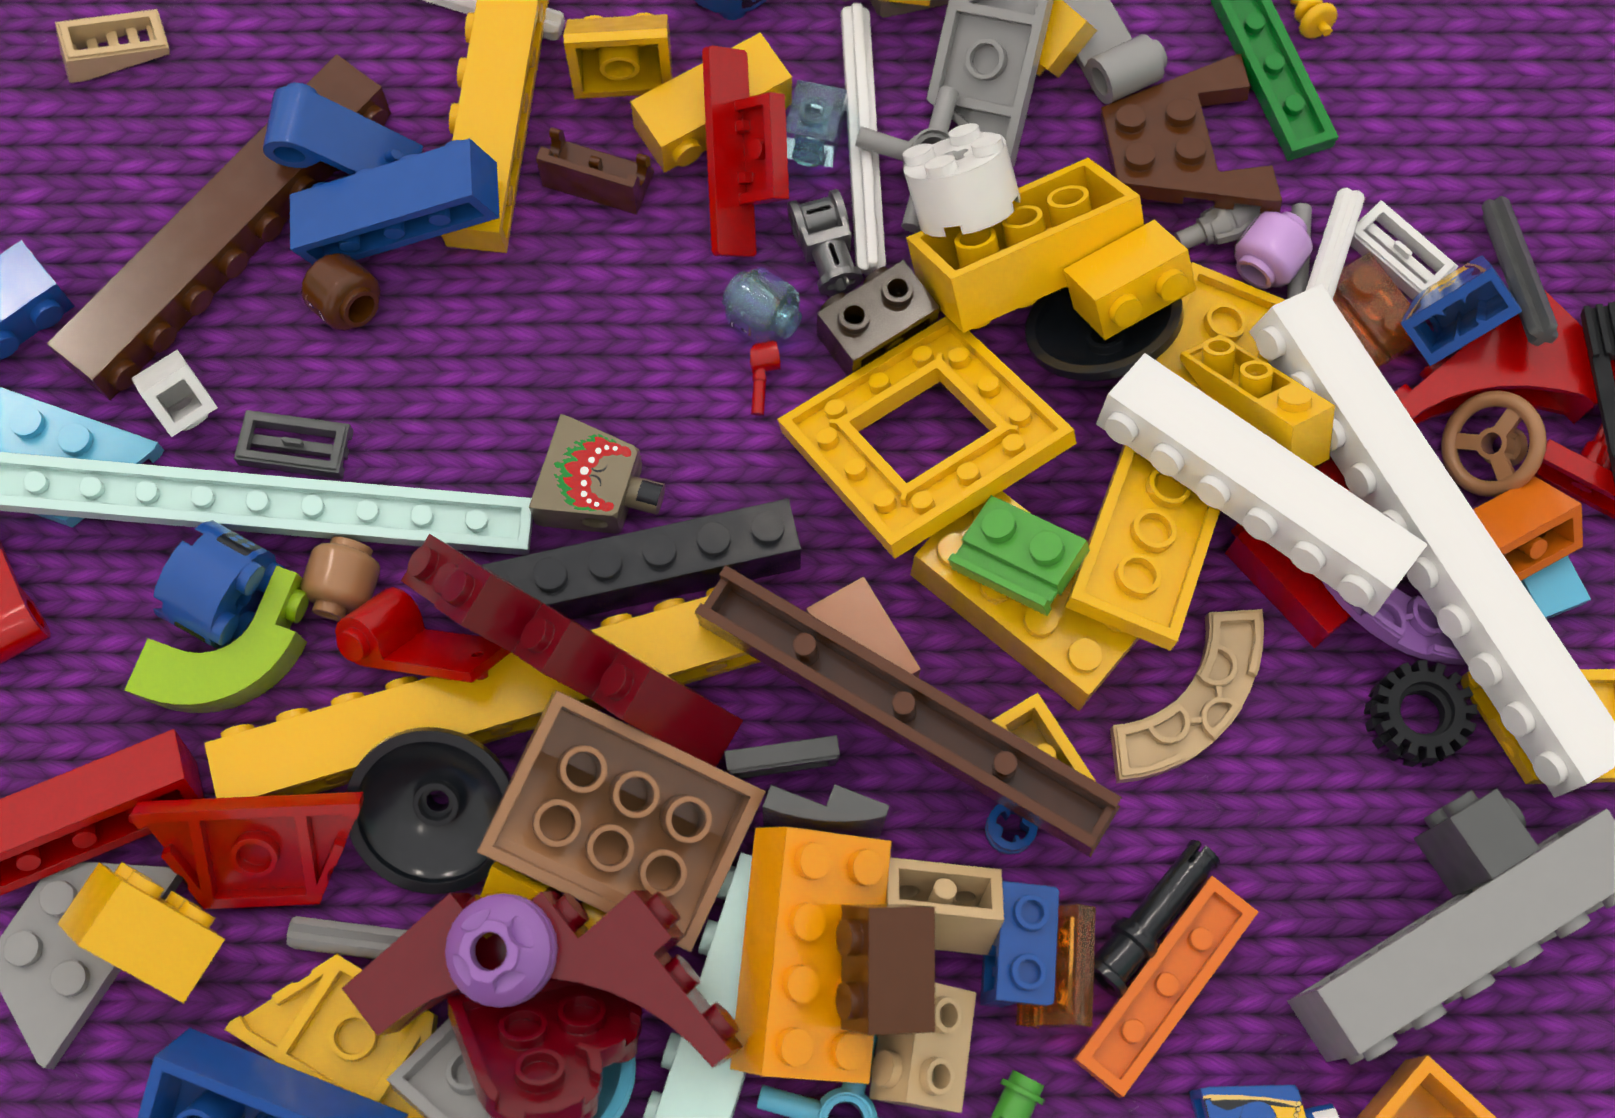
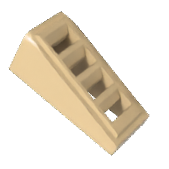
M158 9L55 22L59 48L69 83L94 79L170 54ZM146 29L149 41L140 42L137 32ZM127 36L128 43L119 45L118 38ZM107 41L108 46L98 47L99 43Z

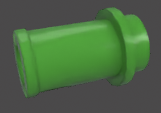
M1012 1070L1008 1080L1002 1078L1000 1082L1005 1087L991 1118H1030L1036 1104L1043 1105L1045 1101L1040 1097L1045 1086Z

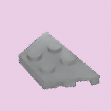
M949 0L926 100L934 106L940 87L948 86L956 89L959 94L952 120L958 126L975 123L979 125L980 132L996 133L1003 136L1007 143L1012 166L1014 167L1054 0Z
M81 862L41 879L0 937V992L36 1062L46 1069L53 1070L121 971L120 968L79 947L57 924L98 865L96 862ZM101 863L114 871L120 865L112 863ZM129 865L151 878L154 883L163 887L165 890L160 896L163 899L167 898L171 890L175 892L184 879L182 876L174 873L170 867Z

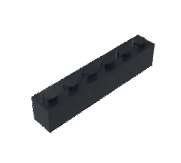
M789 498L483 564L482 566L567 617L576 619L711 589L719 582V574L725 565L750 580L801 569V547Z

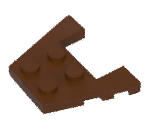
M1241 54L1229 56L1101 107L1100 122L1112 175L1139 194L1140 199L1183 204L1184 197L1211 200L1213 201L1214 208L1234 210L1235 204L1260 206L1261 214L1267 211L1280 213L1282 197L1272 165L1218 171L1201 107L1248 101L1250 85Z

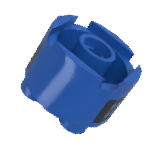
M211 520L201 523L195 528V530L203 535L193 545L182 540L173 551L162 569L154 590L153 597L163 602L162 608H154L153 610L156 616L206 644L220 649L231 644L245 632L255 616L276 565L282 568L285 567L278 564L275 555Z

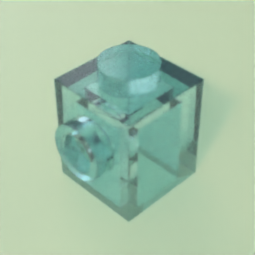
M797 80L786 122L788 159H793L798 164L807 167L822 165L833 168L846 117V89Z

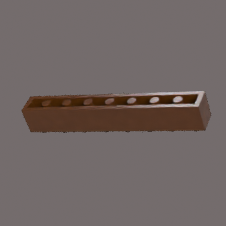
M337 54L306 84L314 88L317 94L382 126H385L388 117L391 115L382 87ZM266 124L47 345L67 367L111 401L120 391L129 388L134 383L132 377L140 373V370L157 353L163 352L171 346L177 332L193 316L201 314L208 308L213 296L229 279L239 276L245 270L249 259L266 242L274 240L281 233L284 223L290 218V194L311 188L316 183L325 182L335 171H340L339 169L322 161L306 168H293L270 160L263 152L267 129Z

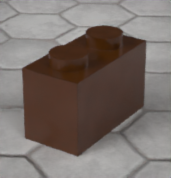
M912 904L842 905V920L838 923L836 930V944L841 954V983L836 991V1009L841 1018V1029L865 1035L935 1032V907Z

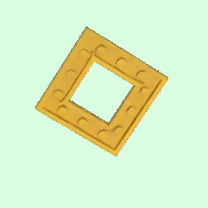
M946 316L777 419L782 434L894 559L986 502L991 495H997L1077 444L1074 429L970 331L963 333ZM941 382L990 431L906 483L866 441L859 431Z

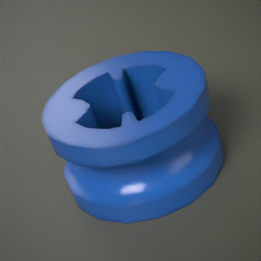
M1001 804L994 807L985 824V835L990 846L999 853L1006 855L1019 854L1026 850L1036 837L1038 826ZM1010 814L1020 817L1019 828L1026 832L1025 838L1020 840L1019 836L1015 835L1012 842L1001 837L1003 827L996 823L997 818L1002 816L1006 821Z

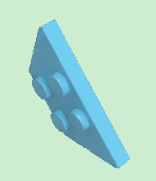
M0 387V452L142 464L147 459L154 463L161 457L164 451L156 441ZM35 514L72 528L84 519Z

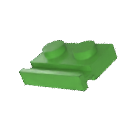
M991 495L963 536L962 546L956 554H951L948 561L952 570L1048 616L1051 611L1050 605L1057 594L1061 596L1090 549L1086 539Z

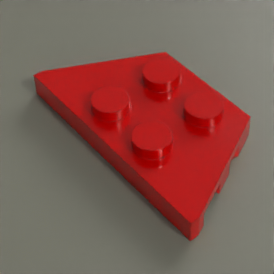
M363 792L138 801L131 813L132 822L138 829L147 826L164 847L161 854L162 859L174 873L185 879L189 892L203 909L320 904L352 826L360 813L364 797Z

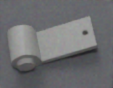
M1063 0L1097 30L1075 59L1100 101L1108 105L1163 79L1164 68L1167 66V55L1162 44L1156 39L1152 40L1145 34L1132 38L1111 0Z

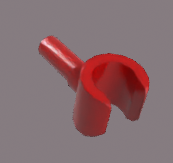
M774 340L756 343L750 349V366L753 374L751 414L755 416L764 415L767 382L765 372L781 369L778 345Z

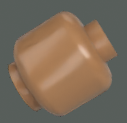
M334 536L331 537L330 543H321L313 548L300 583V590L306 592L309 601L314 603L313 613L326 619L340 621L346 614L351 613L373 597L380 576V565L372 557L373 550L369 546L353 539Z

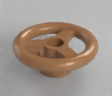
M1507 391L1483 392L1464 401L1451 414L1442 435V459L1447 472L1460 487L1475 495L1497 497L1510 489L1523 487L1537 473L1546 452V430L1537 410L1524 398ZM1488 407L1507 408L1495 426L1483 430L1480 434L1460 433L1466 421L1476 412ZM1522 420L1529 434V449L1525 434L1516 428ZM1500 436L1502 441L1501 448L1498 452L1494 453L1493 442ZM1458 450L1477 451L1486 462L1492 465L1497 481H1485L1471 475L1462 465ZM1525 458L1519 469L1515 471L1513 467Z

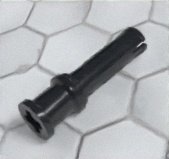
M1190 840L1186 849L1130 918L1122 917L1116 920L1111 926L1113 934L1094 957L1087 956L1081 962V967L1086 975L1105 992L1116 998H1121L1128 989L1125 985L1144 960L1147 961L1153 958L1157 953L1159 946L1157 939L1211 872L1220 865L1218 856L1209 847L1205 846L1200 853L1198 850L1202 846L1201 842Z

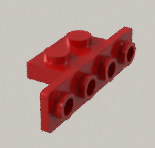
M711 45L704 47L702 50L711 251L714 256L753 257L757 252L754 205L789 199L785 94L767 92L749 97L747 52L741 49Z

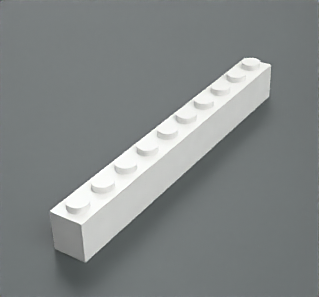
M1322 283L1272 306L1249 331L1256 342L1259 353L1268 360L1271 366L1335 405L1330 456L1344 476L1349 490L1428 544L1406 573L1407 578L1420 592L1436 616L1442 632L1451 639L1468 665L1472 678L1483 688L1495 706L1504 727L1514 735L1533 764L1537 777L1546 784L1554 798L1589 784L1615 767V721Z

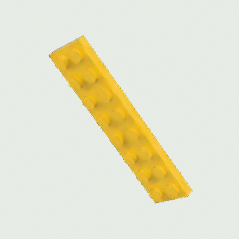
M1192 262L1191 266L1196 290L1181 298L1184 309L1181 330L1172 345L1156 361L1203 392L1180 361V353L1221 334L1268 363V360L1259 353L1256 342L1249 331L1272 306L1285 301V299ZM1123 445L1088 541L1090 551L1079 566L1065 607L1171 651L1178 642L1220 510L1206 505L1196 493L1173 477L1160 473L1150 461L1128 446Z

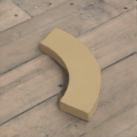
M1263 609L1209 612L1205 617L1206 632L1202 659L1192 682L1175 702H1172L1154 715L1142 720L1113 725L1111 727L1110 734L1116 784L1158 776L1181 766L1209 747L1231 725L1243 708L1242 706L1250 693L1254 679L1259 671L1264 639Z

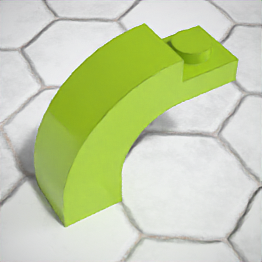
M276 565L255 616L248 628L231 644L218 650L203 653L186 652L147 638L124 691L155 705L187 713L219 712L243 705L261 696L284 678L299 659L307 644V641L297 632L290 630L292 622L299 623L303 618L309 603L306 592L300 590L302 577L296 572Z

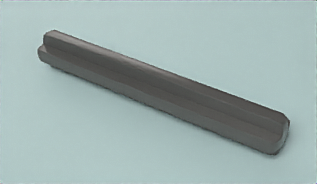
M1499 196L1495 200L1487 199L1482 205L1484 212L1482 217L1508 288L1522 308V312L1518 315L1528 342L1534 346H1540L1544 342L1553 343L1558 337L1556 330L1558 324L1511 202L1504 196Z

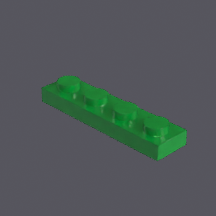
M1210 0L1236 55L1241 54L1247 78L1287 162L1332 148L1338 139V135L1272 0Z

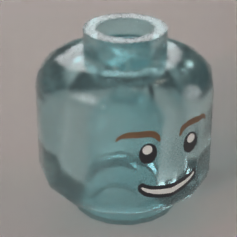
M762 267L751 269L748 272L742 271L735 275L723 295L722 302L723 306L726 307L725 316L728 324L757 343L777 341L781 337L784 339L789 338L796 331L802 319V313L799 311L800 296L798 289Z

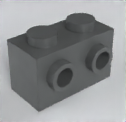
M1498 789L1479 799L1473 790H1470L1454 801L1447 803L1423 818L1429 829L1413 838L1453 896L1496 878L1540 849L1525 828L1526 820L1521 810L1513 801L1504 798Z

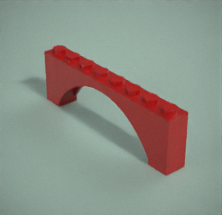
M1545 291L1558 324L1556 329L1558 337L1553 343L1544 342L1540 346H1534L1529 343L1520 317L1517 314L1460 348L1450 359L1445 357L1432 366L1428 364L1419 374L1424 379L1412 390L1407 384H1404L1395 391V394L1416 425L1433 417L1453 412L1467 399L1488 391L1514 393L1527 400L1535 409L1565 415L1575 424L1598 404L1583 326ZM1611 360L1610 362L1615 381V360ZM1329 456V460L1314 467L1350 491L1344 476L1331 456ZM1238 523L1231 530V533L1236 538L1225 554L1314 648L1351 618L1319 578L1297 568L1290 558L1267 542L1251 536L1241 524Z

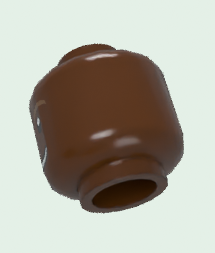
M333 253L323 256L311 265L302 281L301 295L305 305L333 329L346 331L364 326L375 316L379 307L381 289L378 280L347 254Z

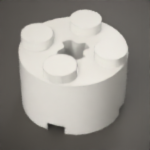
M975 123L964 124L950 130L948 139L934 144L924 143L915 145L903 153L905 162L903 171L919 226L923 233L934 237H946L944 228L960 226L962 235L974 233L1005 220L1014 212L1012 202L1020 203L1021 197L1007 143L1000 134L980 132L979 125Z

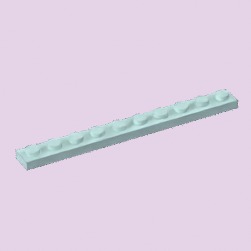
M0 452V511L197 527L201 523L213 520L232 531L326 539L339 536L362 542L422 546L428 535L431 534L456 550L529 555L533 517L529 505L532 498Z

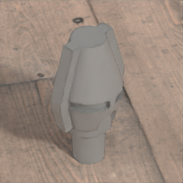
M1235 204L1234 210H1228L1212 206L1200 214L1196 224L1175 232L1174 236L1187 249L1201 243L1219 245L1238 240L1252 221L1261 214V207Z

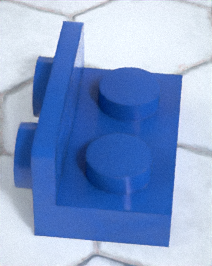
M1002 881L1004 922L988 955H983L980 1005L1001 1008L1015 1003L1039 1006L1052 1005L1055 996L1059 890L1054 886Z

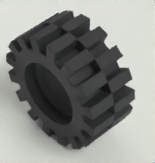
M1417 660L1411 666L1409 662L1398 666L1394 671H1391L1381 679L1368 696L1372 699L1365 704L1364 714H1371V719L1365 723L1367 732L1375 730L1378 735L1372 741L1376 748L1379 749L1383 745L1387 746L1390 749L1386 754L1387 758L1395 761L1402 757L1404 758L1403 765L1414 767L1418 763H1422V767L1432 766L1461 749L1469 741L1466 737L1474 733L1476 723L1470 722V719L1478 713L1477 705H1467L1466 700L1473 696L1470 687L1460 690L1456 685L1462 679L1458 673L1454 672L1447 677L1443 674L1446 668L1445 665L1437 662L1431 668H1428L1427 660ZM1413 694L1422 695L1434 703L1439 712V724L1434 732L1428 734L1418 733L1411 730L1405 724L1400 710L1402 701L1406 696Z

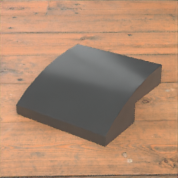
M834 784L825 806L771 785L762 806L763 826L792 827L876 838L881 836L890 805Z

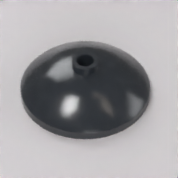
M1067 287L1037 300L1027 317L1025 337L1034 360L1052 374L1078 381L1112 380L1123 377L1144 353L1155 360L1172 345L1181 330L1184 309L1182 300L1179 299L1104 340L1074 310Z
M437 727L414 728L396 733L374 746L353 772L346 792H363L364 800L349 836L364 862L379 876L396 886L426 894H444L466 889L486 878L491 866L496 862L478 853L477 850L511 777L501 761L487 747L463 733ZM436 790L444 792L449 802L446 804L435 802L432 799L431 792Z

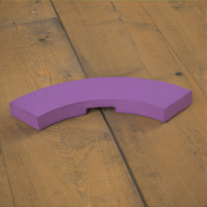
M1323 582L1339 605L1356 622L1386 644L1423 660L1442 664H1466L1451 639L1440 629L1436 616L1423 597L1417 595L1412 598L1398 588H1395L1373 617L1362 608L1346 602L1339 592Z

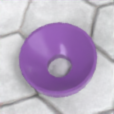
M505 893L481 898L461 911L450 928L445 948L447 968L458 989L471 1000L493 1007L518 1005L540 992L551 978L558 952L555 930L543 909L533 901L522 896ZM488 932H494L501 936L507 947L505 961L495 970L483 968L475 956L477 941Z

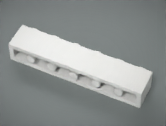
M1146 353L1142 355L1106 397L1096 425L1105 430L1110 438L1137 452L1150 461L1160 473L1176 479L1196 493L1206 505L1217 508L1241 524L1251 536L1267 542L1290 558L1297 568L1306 573L1313 574L1339 592L1346 602L1362 608L1373 617L1428 545Z

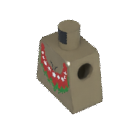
M560 414L529 509L535 524L539 526L616 534L621 533L629 508L658 515L664 499L666 486L663 483L640 478L642 461L640 450L634 445L574 418Z

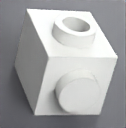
M178 349L132 377L138 392L171 437L181 431L196 427L208 417L209 413L218 408Z

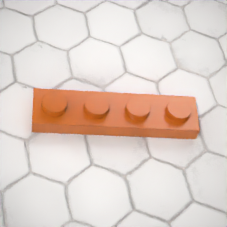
M1210 876L1158 944L1157 953L1143 964L1127 986L1128 989L1125 994L1117 999L1073 1058V1061L1117 1097H1124L1259 911L1215 877Z

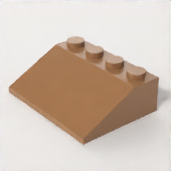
M555 691L551 694L525 747L477 852L563 893H568L572 897L606 913L633 890H648L652 896L656 892H660L670 901L681 917L676 925L685 937L676 945L691 952L766 791L578 700Z

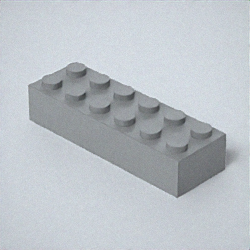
M1608 809L1561 829L1537 844L1540 848L1538 851L1496 878L1457 894L1289 999L1287 1002L1325 1061L1330 1062L1346 1058L1348 1063L1352 1065L1364 1058L1366 1061H1370L1382 1055L1398 1044L1393 1033L1401 1034L1413 1027L1415 1030H1419L1447 1013L1442 1002L1448 1004L1461 996L1464 999L1474 996L1495 982L1493 974L1509 966L1514 969L1528 962L1544 951L1540 946L1541 944L1556 936L1563 938L1585 926L1591 921L1588 914L1605 906L1607 909L1614 906L1615 819Z

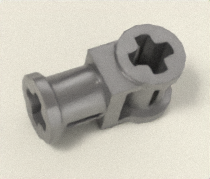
M831 190L828 193V197L799 204L796 200L788 202L787 210L793 235L798 246L802 248L806 262L815 261L820 276L817 282L820 293L822 295L834 296L838 293L849 292L858 286L863 280V275L860 268L853 265L849 254L851 249V231L845 204L839 190Z

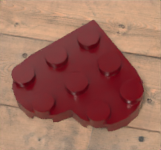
M550 978L543 989L534 997L518 1005L507 1007L486 1006L471 1000L464 993L447 997L448 1016L478 1100L492 1118H592L598 1111V1097L603 1087V1068L613 1063L630 1061L636 1056L638 1051V1039L642 1031V1007L611 992L582 983Z

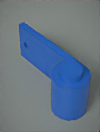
M290 83L287 86L276 89L273 94L263 152L275 163L293 168H306L322 161L353 175L361 169L376 168L398 161L406 155L422 153L423 145L317 94V91L309 85Z

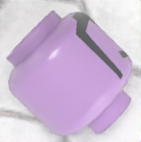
M1267 211L1258 215L1238 239L1234 248V256L1237 262L1236 268L1240 276L1249 284L1260 289L1279 288L1289 284L1309 259L1313 249L1305 222L1291 212Z

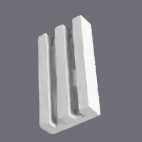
M1382 200L1357 222L1350 246L1412 300L1420 292L1458 268L1457 264ZM1377 221L1398 240L1395 242L1377 225H1375L1374 222ZM1412 252L1416 254L1421 260H1423L1437 273L1435 275L1432 274L1427 268H1425L1420 262H1418L1413 256H1411Z

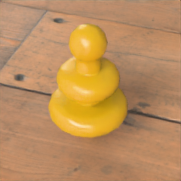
M1290 0L1292 4L1297 5L1294 17L1300 23L1299 30L1302 36L1314 39L1322 35L1326 37L1332 33L1331 28L1338 16L1337 8L1333 4L1323 3V0Z

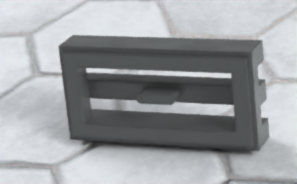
M246 410L234 460L239 466L343 480L345 471L343 462L348 458L349 449L347 444L348 440L352 441L354 430L350 424ZM255 428L329 437L335 438L334 444H325L289 437L281 438L254 434ZM250 447L329 457L330 461L250 450Z
M837 735L724 751L727 773L739 779L836 766L840 756Z

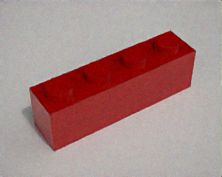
M169 730L1 798L0 896L152 834L147 826L138 829L132 822L131 813L138 801L205 799L197 761L176 730Z

